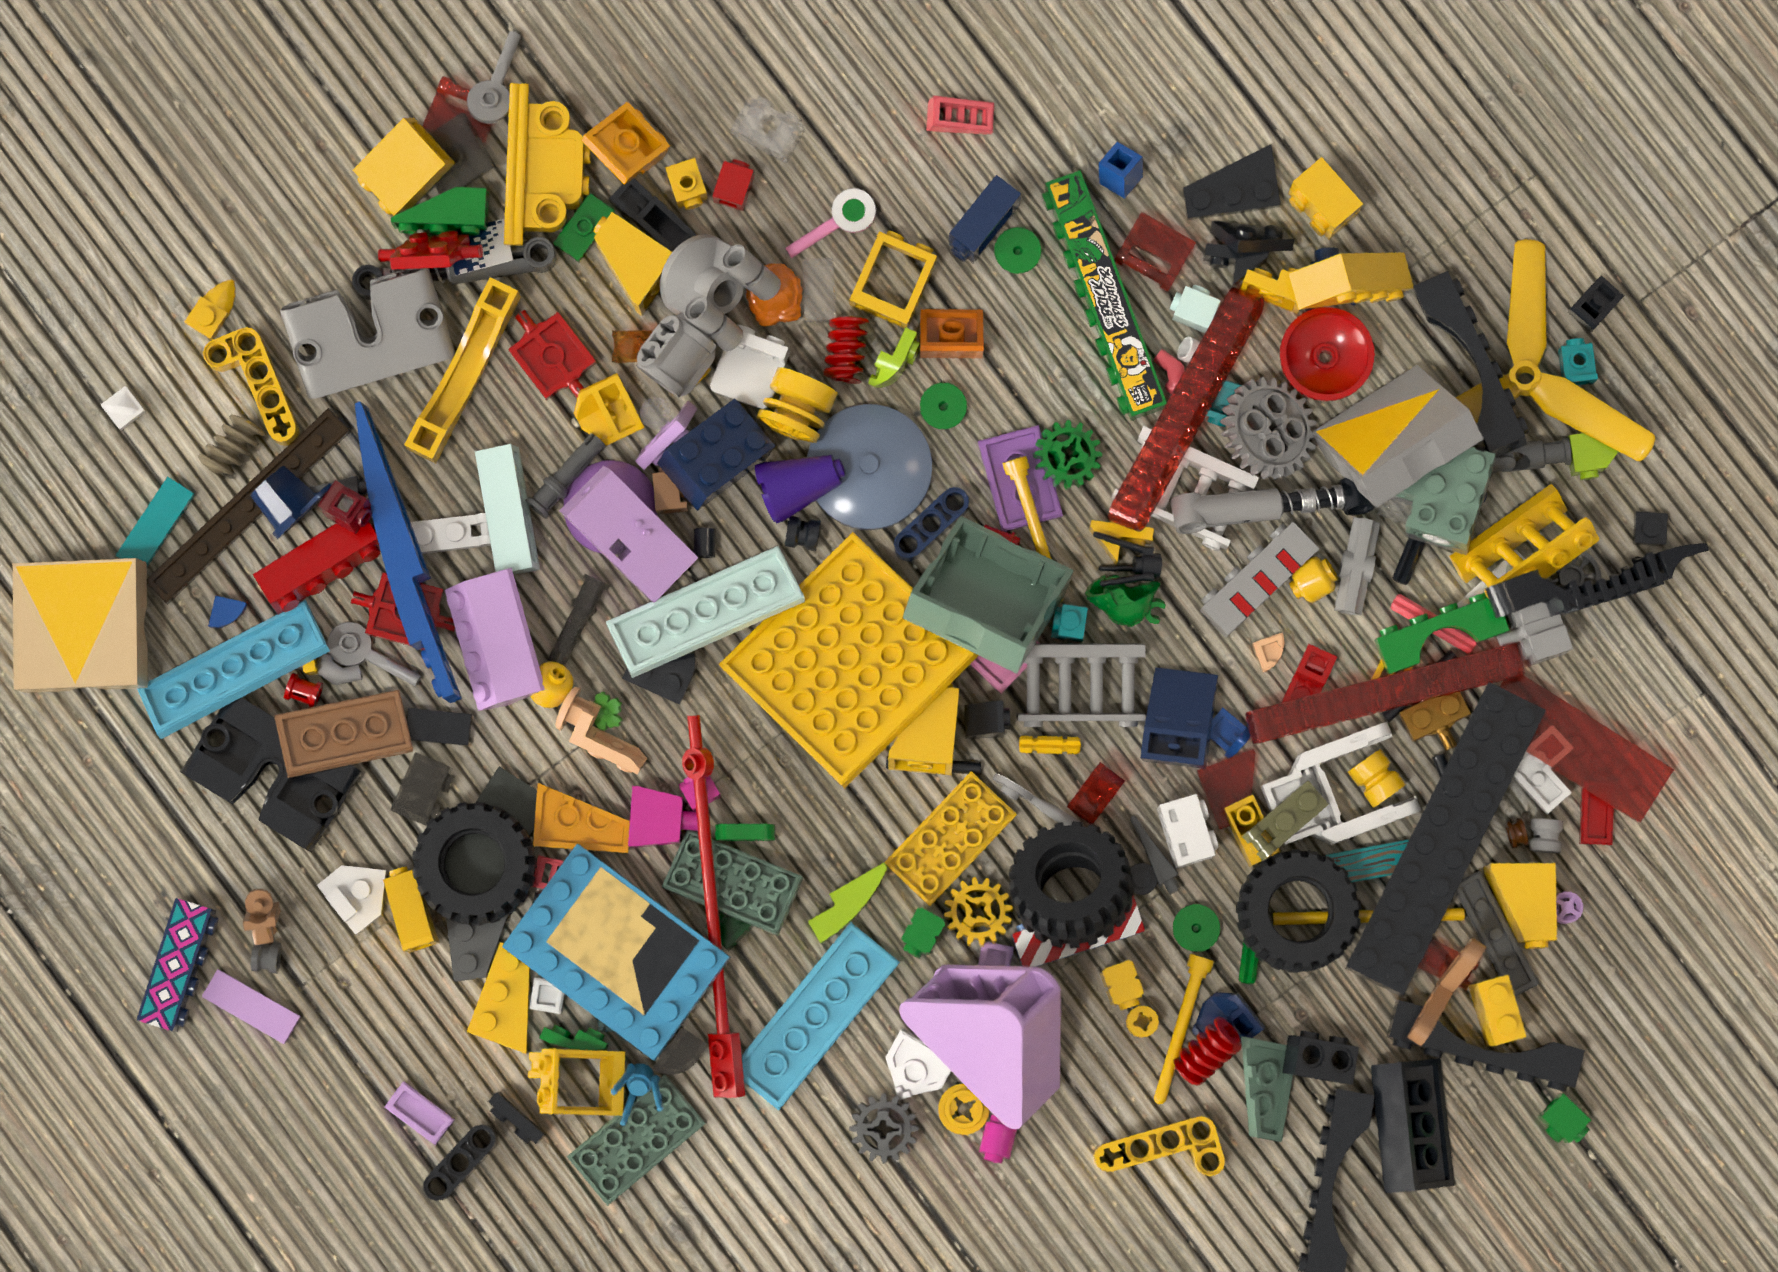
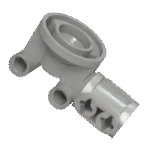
M708 234L696 235L685 240L667 259L660 278L662 301L667 309L675 315L665 317L640 348L637 355V368L677 397L687 395L693 390L714 361L715 348L717 346L724 351H731L741 343L743 330L728 318L725 313L730 312L738 305L743 294V288L745 287L759 299L765 301L773 298L778 293L781 285L780 279L742 245L731 246L720 238Z

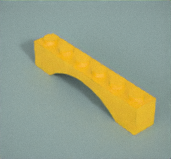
M491 277L489 278L475 305L466 331L449 367L431 399L416 420L404 444L407 450L435 464L437 463L521 299L518 290Z

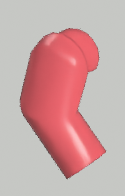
M1161 349L1153 362L1167 371L1168 382L1165 384L1167 392L1177 395L1181 392V389H1185L1187 384L1184 365L1168 352Z

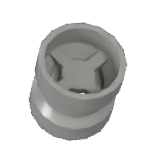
M1531 819V830L1534 832V838L1530 841L1529 851L1561 853L1562 843L1558 840L1559 833L1563 831V821Z

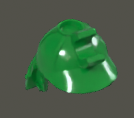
M1104 574L1093 581L1086 589L1085 595L1087 600H1090L1092 604L1103 610L1112 622L1126 625L1127 627L1139 624L1143 621L1144 617L1150 623L1159 624V616L1151 614L1150 611L1154 607L1165 609L1166 606L1162 599L1154 598L1161 584L1158 581H1150L1133 587H1128L1125 584L1103 587L1100 585L1102 580L1120 577L1112 575L1107 578Z

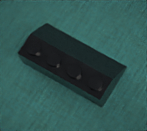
M1441 1058L1371 1065L1372 1085L1375 1095V1115L1379 1136L1378 1144L1381 1154L1382 1179L1385 1193L1455 1186Z

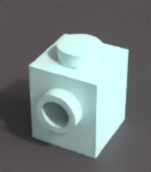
M1193 285L1192 288L1186 286L1183 294L1176 292L1170 309L1175 311L1172 320L1207 334L1221 300L1209 296L1210 291L1201 286Z

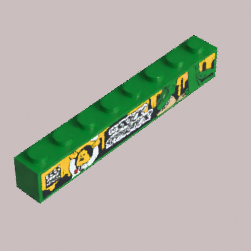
M1081 170L1046 182L1045 192L1041 193V197L1046 210H1052L1056 221L1052 222L1057 240L1063 239L1067 250L1062 252L1068 269L1074 268L1077 280L1073 281L1078 297H1084L1088 309H1085L1084 313L1089 327H1096L1099 338L1095 339V343L1100 356L1106 355L1110 367L1106 368V373L1111 386L1117 385L1121 396L1116 399L1122 415L1128 414L1130 421L1166 409L1167 402Z

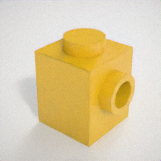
M692 158L665 167L678 209L685 207V210H691L702 206L703 200L708 199L696 159Z

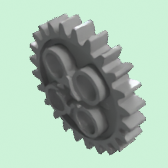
M1261 377L1256 381L1250 380L1234 390L1235 394L1227 398L1230 404L1222 408V411L1228 416L1220 420V423L1228 426V430L1221 433V436L1230 438V442L1225 445V448L1235 449L1231 458L1241 457L1240 468L1243 469L1250 465L1251 475L1253 476L1261 471L1262 479L1272 476L1276 480L1282 476L1287 477L1293 474L1294 471L1303 468V463L1311 459L1308 452L1316 448L1310 442V440L1314 439L1310 427L1317 423L1316 421L1308 420L1307 417L1313 410L1302 407L1306 398L1297 400L1295 398L1297 390L1293 389L1288 392L1287 382L1277 386L1276 378L1266 381L1264 377ZM1247 420L1250 422L1251 428L1248 426ZM1286 428L1289 430L1291 437L1288 435Z

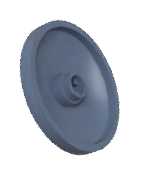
M856 405L836 413L825 422L823 429L817 431L820 437L817 443H811L807 457L832 454L835 460L840 458L846 476L841 478L842 485L816 500L822 510L835 521L859 530L884 529L905 520L924 500L932 476L931 452L921 430L903 413L882 405Z

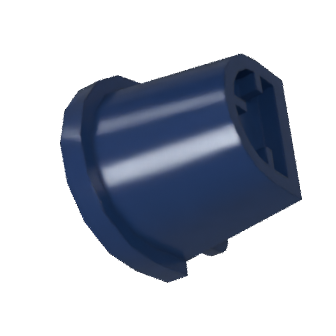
M282 465L266 478L250 496L275 529L272 534L277 539H280L323 498L331 484L329 483L322 490L314 493Z

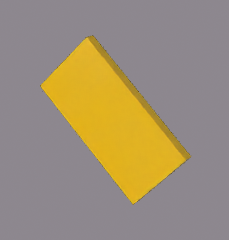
M970 771L884 863L930 907L1017 814Z

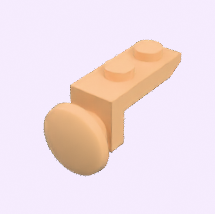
M574 687L566 696L559 710L555 727L561 731L567 722L574 725L575 729L569 742L587 750L591 756L597 759H606L615 763L624 772L638 774L648 758L638 747L594 727L593 725L601 705L579 697L581 688Z

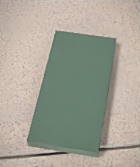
M687 830L662 888L705 906L698 833ZM712 839L718 912L778 936L804 878L801 875Z
M663 1075L659 1081L663 1102L662 1111L657 1110L651 1088L647 1094L638 1096L635 1099L625 1126L620 1124L622 1116L613 1117L567 1156L607 1206L706 1124L666 1075Z

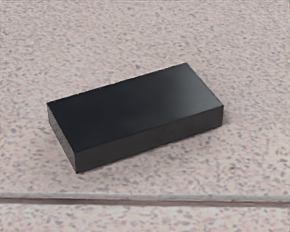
M408 708L407 725L411 741L469 746L472 714Z

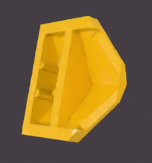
M618 373L579 391L574 415L583 431L588 434H594L606 446L644 428Z

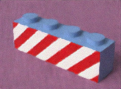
M1134 895L1132 896L1133 904L1131 910L1125 913L1126 920L1120 927L1115 925L1112 935L1108 938H1104V936L1097 938L1098 943L1091 946L1086 942L1081 943L1080 948L1070 949L1069 944H1063L1062 948L1051 945L1049 939L1046 942L1036 939L1034 932H1028L1023 927V924L1016 926L1017 932L1011 936L1021 967H1038L1145 932Z

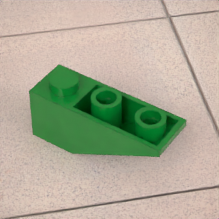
M454 187L391 217V224L394 229H398V232L403 234L417 233V230H430V233L434 235L447 231H461L462 235L469 234V236L480 235V230H487L490 195L487 188Z

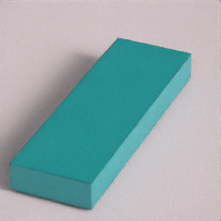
M167 476L116 553V556L120 559L137 558L146 562L148 567L195 494Z

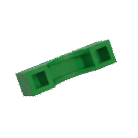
M1484 592L1470 597L1469 601L1471 604L1459 608L1457 603L1440 608L1441 615L1429 619L1426 613L1409 620L1411 626L1399 630L1397 624L1379 631L1381 637L1376 638L1374 641L1386 673L1390 675L1419 664L1423 643L1430 634L1437 630L1445 628L1458 629L1467 633L1478 643L1508 632L1509 627L1504 616L1495 618L1490 601Z

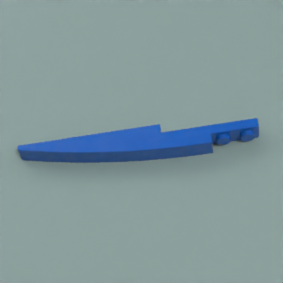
M359 401L355 403L364 476L378 543L392 594L409 645L416 650L425 649L421 651V655L428 669L432 668L435 679L431 680L436 695L449 703H453L462 699L420 585V583L431 579L370 410Z

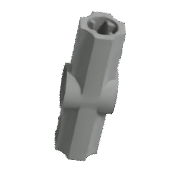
M1353 518L1347 550H1344L1339 570V577L1341 579L1334 611L1349 615H1362L1367 585L1371 582L1376 556H1374V551L1378 540L1380 522L1366 518Z

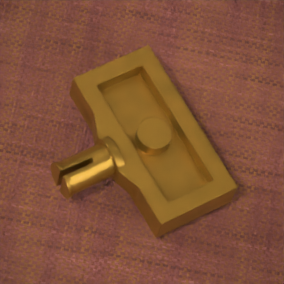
M1457 686L1399 713L1412 742L1426 736L1438 735L1445 751L1457 746L1449 729L1456 722L1471 715Z

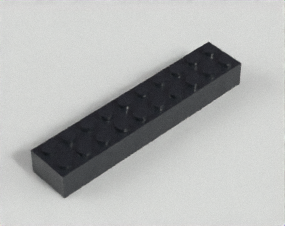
M1488 682L1346 965V970L1403 998L1546 712L1545 709Z

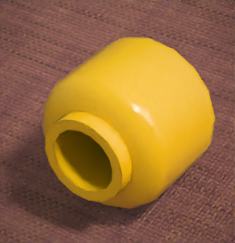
M1312 556L1292 575L1293 581L1289 582V585L1298 599L1304 597L1306 601L1314 603L1335 590V581L1338 580V576L1327 558L1322 560L1317 556Z
M544 662L539 668L545 690L530 697L536 704L544 708H555L564 702L566 696L572 690L574 685L573 676L564 665L558 662Z

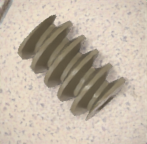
M231 414L229 418L234 426L226 424L221 426L226 436L218 434L213 436L218 446L206 445L210 456L198 455L200 462L224 482L226 480L223 474L235 475L230 466L231 464L243 465L238 455H251L246 445L250 444L256 447L259 445L254 435L257 434L264 437L267 435L243 415L239 417Z

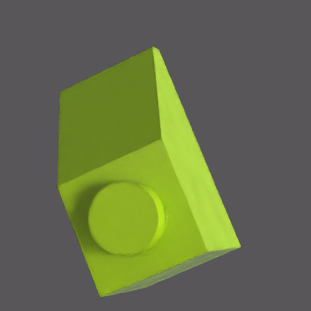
M1584 433L1569 435L1572 458L1571 465H1569L1571 476L1580 475V480L1598 478L1599 473L1608 467L1619 451Z

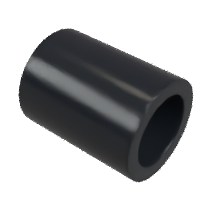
M694 528L693 553L698 558H715L716 529Z

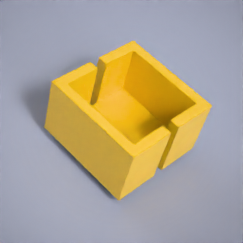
M1322 157L1292 182L1288 192L1291 196L1289 202L1299 213L1304 211L1312 220L1309 222L1312 229L1319 236L1325 235L1329 240L1357 217L1363 206L1360 199Z

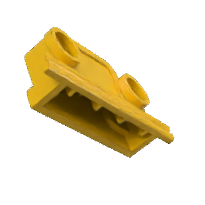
M510 83L504 245L523 246V232H556L560 230L566 223L567 210L580 207L583 203L584 195H589L590 176H585V164L591 163V150L582 142V135L578 131L570 129V115L567 108L556 101H548L544 104H528L529 84Z

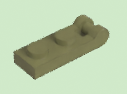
M1308 780L1242 837L1248 844L1251 842L1259 851L1257 855L1264 861L1329 804ZM1264 830L1273 838L1269 843L1261 835Z

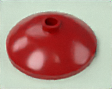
M1320 307L1301 314L1289 325L1282 338L1279 355L1282 371L1294 389L1314 400L1336 401L1352 395L1362 387L1372 371L1375 353L1371 335L1357 317L1339 308ZM1321 353H1328L1331 357L1330 362L1323 363L1319 355Z

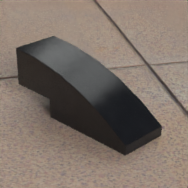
M635 178L625 185L622 184L608 199L645 234L671 252L685 240L697 235L656 196L648 192Z

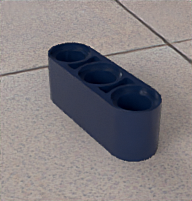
M957 487L947 489L896 536L894 541V549L898 558L907 562L914 561L957 522L960 516L963 517L968 511L969 498L966 492ZM951 496H959L963 500L964 505L960 510L952 511L946 506V500ZM928 517H935L941 525L937 531L928 532L923 528V521ZM905 538H911L916 541L917 549L912 553H904L899 548L900 542Z

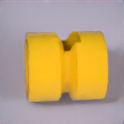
M1381 748L1347 772L1357 786L1366 787L1364 795L1373 808L1407 785L1399 773L1389 771L1388 768L1391 762Z

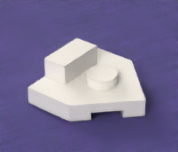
M341 865L317 884L331 906L356 935L382 916L385 889L383 879L387 877V870Z
M903 1028L900 1030L886 1056L899 1100L941 1089L951 1072L917 1035L915 1036Z

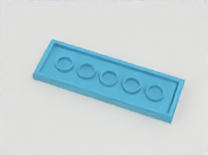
M304 600L293 610L282 612L150 680L148 688H137L156 734L160 739H163L326 654L330 649L308 603Z
M850 922L742 1054L744 1082L777 1110H780L900 962Z

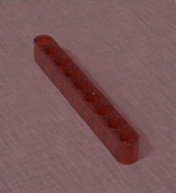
M1232 287L1228 291L1109 509L1108 517L1110 522L1137 532H1141L1145 528L1261 317L1264 308V298L1262 296L1236 287Z
M1514 643L1256 709L1245 713L1252 743L1258 744L1485 686L1488 682L1496 683L1512 679L1526 673L1518 644Z

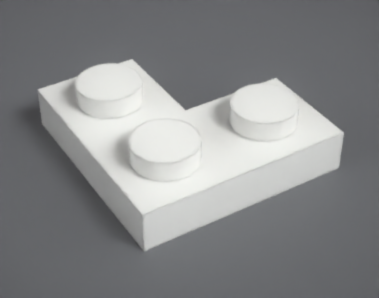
M1553 725L1528 746L1513 776L1547 815L1572 793L1551 770L1574 749Z

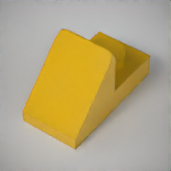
M1091 520L1089 531L1092 535L1097 531L1145 546V544L1152 543L1154 528ZM1095 538L1117 565L1120 546Z

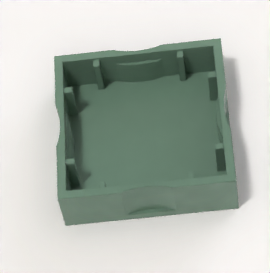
M960 516L944 540L938 557L928 565L912 590L903 619L1017 674L1065 596L1074 570L1035 551L1015 545L1000 534Z

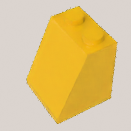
M611 212L608 218L603 216L595 226L593 232L596 235L594 239L598 250L634 309L643 316L660 291L662 270L672 252Z
M950 684L898 735L889 750L888 770L952 775L959 688H953V684Z
M1491 863L1484 866V875L1517 942L1525 943V949H1544L1549 947V942L1557 941L1556 863Z

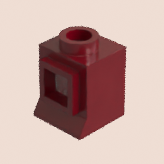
M337 480L333 482L318 504L326 518L354 534H357L359 529L369 522L372 515L371 504L368 499L342 485Z

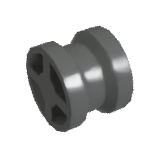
M273 942L271 945L253 944L251 971L259 972L261 969H266L270 973L278 974L282 953L281 943Z

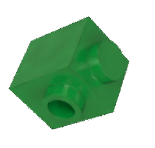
M1559 1093L1537 1116L1548 1126L1544 1131L1557 1143H1560L1561 1140L1565 1143H1571L1573 1140L1578 1143L1590 1130L1587 1125L1591 1119L1564 1093Z

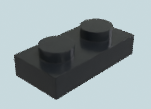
M496 1092L488 1102L493 1106L490 1112L501 1122L505 1123L508 1119L517 1127L514 1133L526 1144H529L531 1140L538 1144L545 1137L546 1133L501 1093Z

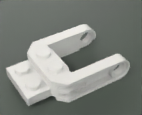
M1387 722L1301 753L1296 757L1288 776L1261 786L1270 812L1308 780L1329 804L1289 838L1283 846L1308 836L1333 845L1422 811L1417 797L1414 796L1347 822H1341L1340 810L1326 774L1320 768V764L1393 737Z

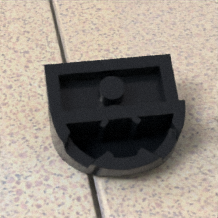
M692 651L634 678L631 677L626 668L622 679L680 705L697 670L698 660L696 653Z

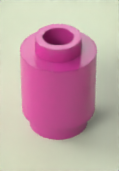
M991 1115L990 1121L985 1124L979 1152L985 1154L984 1160L1002 1164L1003 1159H1010L1017 1129L1005 1126L995 1115Z

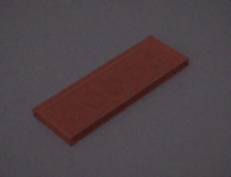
M1511 668L1499 687L1546 710L1526 752L1640 824L1674 769Z

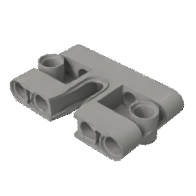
M429 268L404 269L370 279L372 317L377 333L371 338H365L360 335L354 315L338 289L287 304L279 309L293 350V357L297 362L309 399L334 394L454 357L455 349ZM425 308H433L436 310L437 316L432 320H425L420 316V312ZM307 343L312 344L316 348V352L310 356H305L300 353L299 347Z

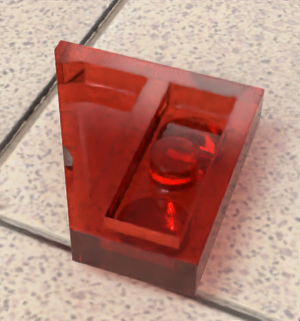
M1254 749L1210 765L1206 769L1196 771L1219 830L1230 827L1224 808L1252 795L1255 764Z

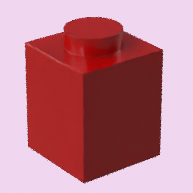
M732 159L731 163L723 161L712 195L713 202L744 211L755 177L754 170L749 169L750 165L736 159Z

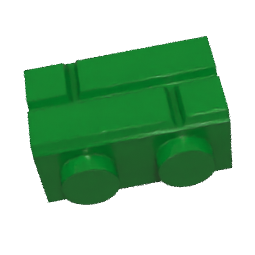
M921 907L917 908L910 921L911 925L907 926L901 937L903 944H905L903 951L920 959L922 954L930 955L936 944L935 938H939L946 924L944 919Z

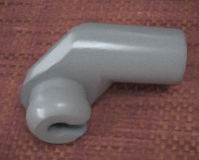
M324 654L317 659L319 675L334 685L362 680L359 664L342 668L328 654Z

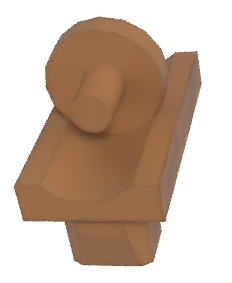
M254 889L247 895L245 900L247 911L243 920L244 931L252 930L255 945L274 942V934L277 933L276 925L281 912L279 902L273 903V898L268 891Z

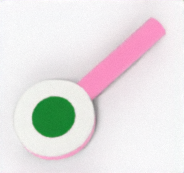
M852 188L841 192L835 198L832 205L833 217L785 248L787 253L793 258L838 228L849 233H858L866 230L873 223L876 215L873 199L868 193L860 189Z

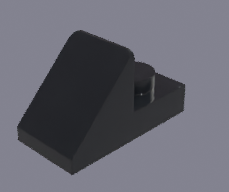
M1206 243L1203 261L1210 262V266L1216 268H1228L1229 264H1233L1234 270L1231 289H1233L1244 280L1248 269L1254 271L1255 268H1259L1266 263L1269 252L1236 253L1227 245Z
M1600 276L1570 308L1568 313L1589 332H1592L1620 302L1624 295L1603 276Z

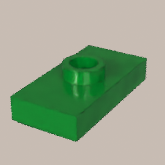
M589 193L555 239L553 245L579 263L595 242L594 237L596 233L593 231L599 220L603 216L608 218L611 212L616 213L615 210Z

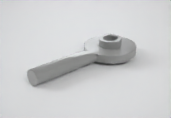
M509 32L491 80L477 83L468 93V110L480 122L496 123L504 119L509 113L510 94L502 84L521 38V35L517 32Z
M345 622L336 626L331 631L327 645L330 649L329 654L338 664L349 667L361 664L366 660L415 687L418 685L421 675L372 649L371 636L365 633L366 629L360 624Z
M997 773L994 775L993 780L1002 786L1000 791L1014 800L1021 797L1029 801L1048 817L1058 823L1063 822L1064 826L1072 825V821L1081 822L1055 805L1035 797L1032 793L1008 778Z

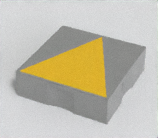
M1418 365L1312 432L1326 461L1343 477L1353 481L1358 491L1376 508L1416 483L1430 471L1446 464L1484 439L1470 410Z

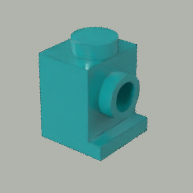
M1584 338L1566 340V346H1561L1558 350L1561 377L1570 380L1578 386L1594 384L1598 380V375L1595 367L1593 343L1585 344ZM1575 355H1581L1584 358L1583 365L1575 364L1573 360Z
M1067 604L1057 607L1054 613L1051 638L1082 643L1088 608Z

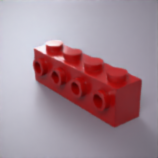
M370 522L361 527L357 534L336 523L252 575L278 615L282 612L291 611L298 606L301 600L310 595L319 594L326 588V585L337 578L347 577L355 567L363 562H370L376 559L381 552L376 531Z

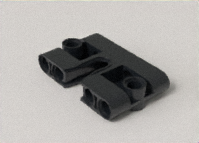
M242 697L220 708L211 724L203 730L199 743L180 772L233 805L256 783L267 765H278V776L268 790L258 820L312 853L332 819L339 814L342 803L362 771L353 765L288 778L274 717ZM217 731L224 732V743L219 747L211 746V735ZM323 797H329L333 801L332 809L327 813H320L317 810V803Z

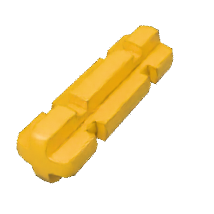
M1022 735L1019 738V752L1032 753V751H1037L1039 754H1062V752L1079 754L1081 751V740L1079 737L1063 739V736H1037V738H1033V736Z

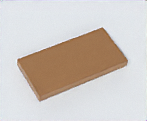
M400 690L274 715L288 778L413 752Z

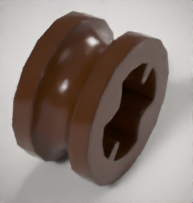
M1517 818L1515 823L1505 822L1506 834L1512 849L1517 848V845L1520 843L1524 846L1529 844L1522 818Z

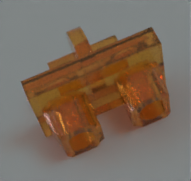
M612 330L614 340L612 362H637L640 348L654 330Z

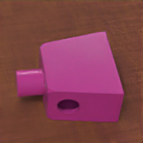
M632 786L628 846L630 848H641L681 843L682 830L698 831L697 814L694 811H683V797Z

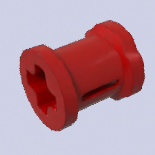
M292 673L284 692V699L289 701L292 698L309 704V708L316 707L322 694L323 683L318 681L315 684L299 678L296 673Z

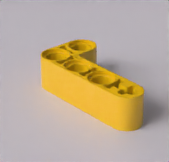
M245 327L208 342L203 350V356L207 364L218 372H225L241 366L271 438L282 446H288L299 436V426L266 345L257 331ZM246 337L256 338V345L252 350L244 351L241 349V343ZM221 348L227 351L225 360L220 363L213 362L212 355L214 351ZM257 366H267L268 372L263 379L257 380L253 378V371ZM270 394H277L280 398L278 405L271 409L266 408L264 405L266 397ZM280 416L285 425L290 427L287 429L288 435L283 437L280 433H277L281 429L275 417Z
M1203 1116L1189 1118L1103 1143L1097 1147L1093 1155L1096 1166L1106 1172H1113L1189 1149L1197 1171L1203 1175L1215 1176L1223 1170L1225 1165L1215 1125L1209 1118ZM1198 1121L1205 1122L1209 1127V1134L1203 1140L1196 1139L1192 1134V1127ZM1167 1130L1174 1131L1178 1136V1144L1172 1149L1165 1148L1161 1143L1162 1134ZM1137 1139L1144 1140L1148 1146L1146 1155L1141 1158L1134 1157L1130 1151L1132 1142ZM1124 1143V1152L1129 1162L1123 1163V1157L1113 1159V1165L1108 1167L1106 1162H1100V1157L1104 1155V1149L1108 1148L1110 1152L1115 1153L1121 1151L1118 1144ZM1207 1152L1214 1153L1218 1158V1165L1212 1171L1205 1170L1201 1165V1158Z

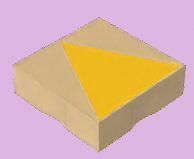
M137 558L12 563L14 690L24 693L70 691L85 687L103 690L148 688V651L144 630V618L147 608L146 562Z

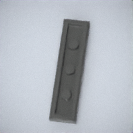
M1481 871L1461 880L1455 895L1462 908H1464V912L1480 942L1486 946L1485 952L1498 977L1509 975L1515 997L1539 985Z

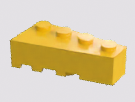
M1404 252L1340 253L1288 273L1298 310L1346 303H1361L1369 300L1370 303L1382 300L1392 302L1404 298L1403 292L1414 289Z

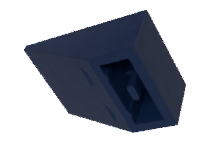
M1155 667L1140 756L1144 762L1200 769L1207 768L1218 675Z

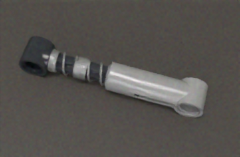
M1347 478L1340 480L1338 485H1333L1330 489L1323 486L1320 490L1305 488L1295 489L1293 493H1287L1286 491L1279 493L1277 488L1207 496H1201L1199 493H1185L1170 500L1176 532L1179 534L1196 533L1206 527L1279 520L1284 512H1291L1292 515L1293 511L1314 513L1316 509L1320 512L1321 508L1331 507V510L1334 508L1336 510L1341 509L1346 515L1357 516L1369 513L1375 509V506L1358 491L1355 483Z

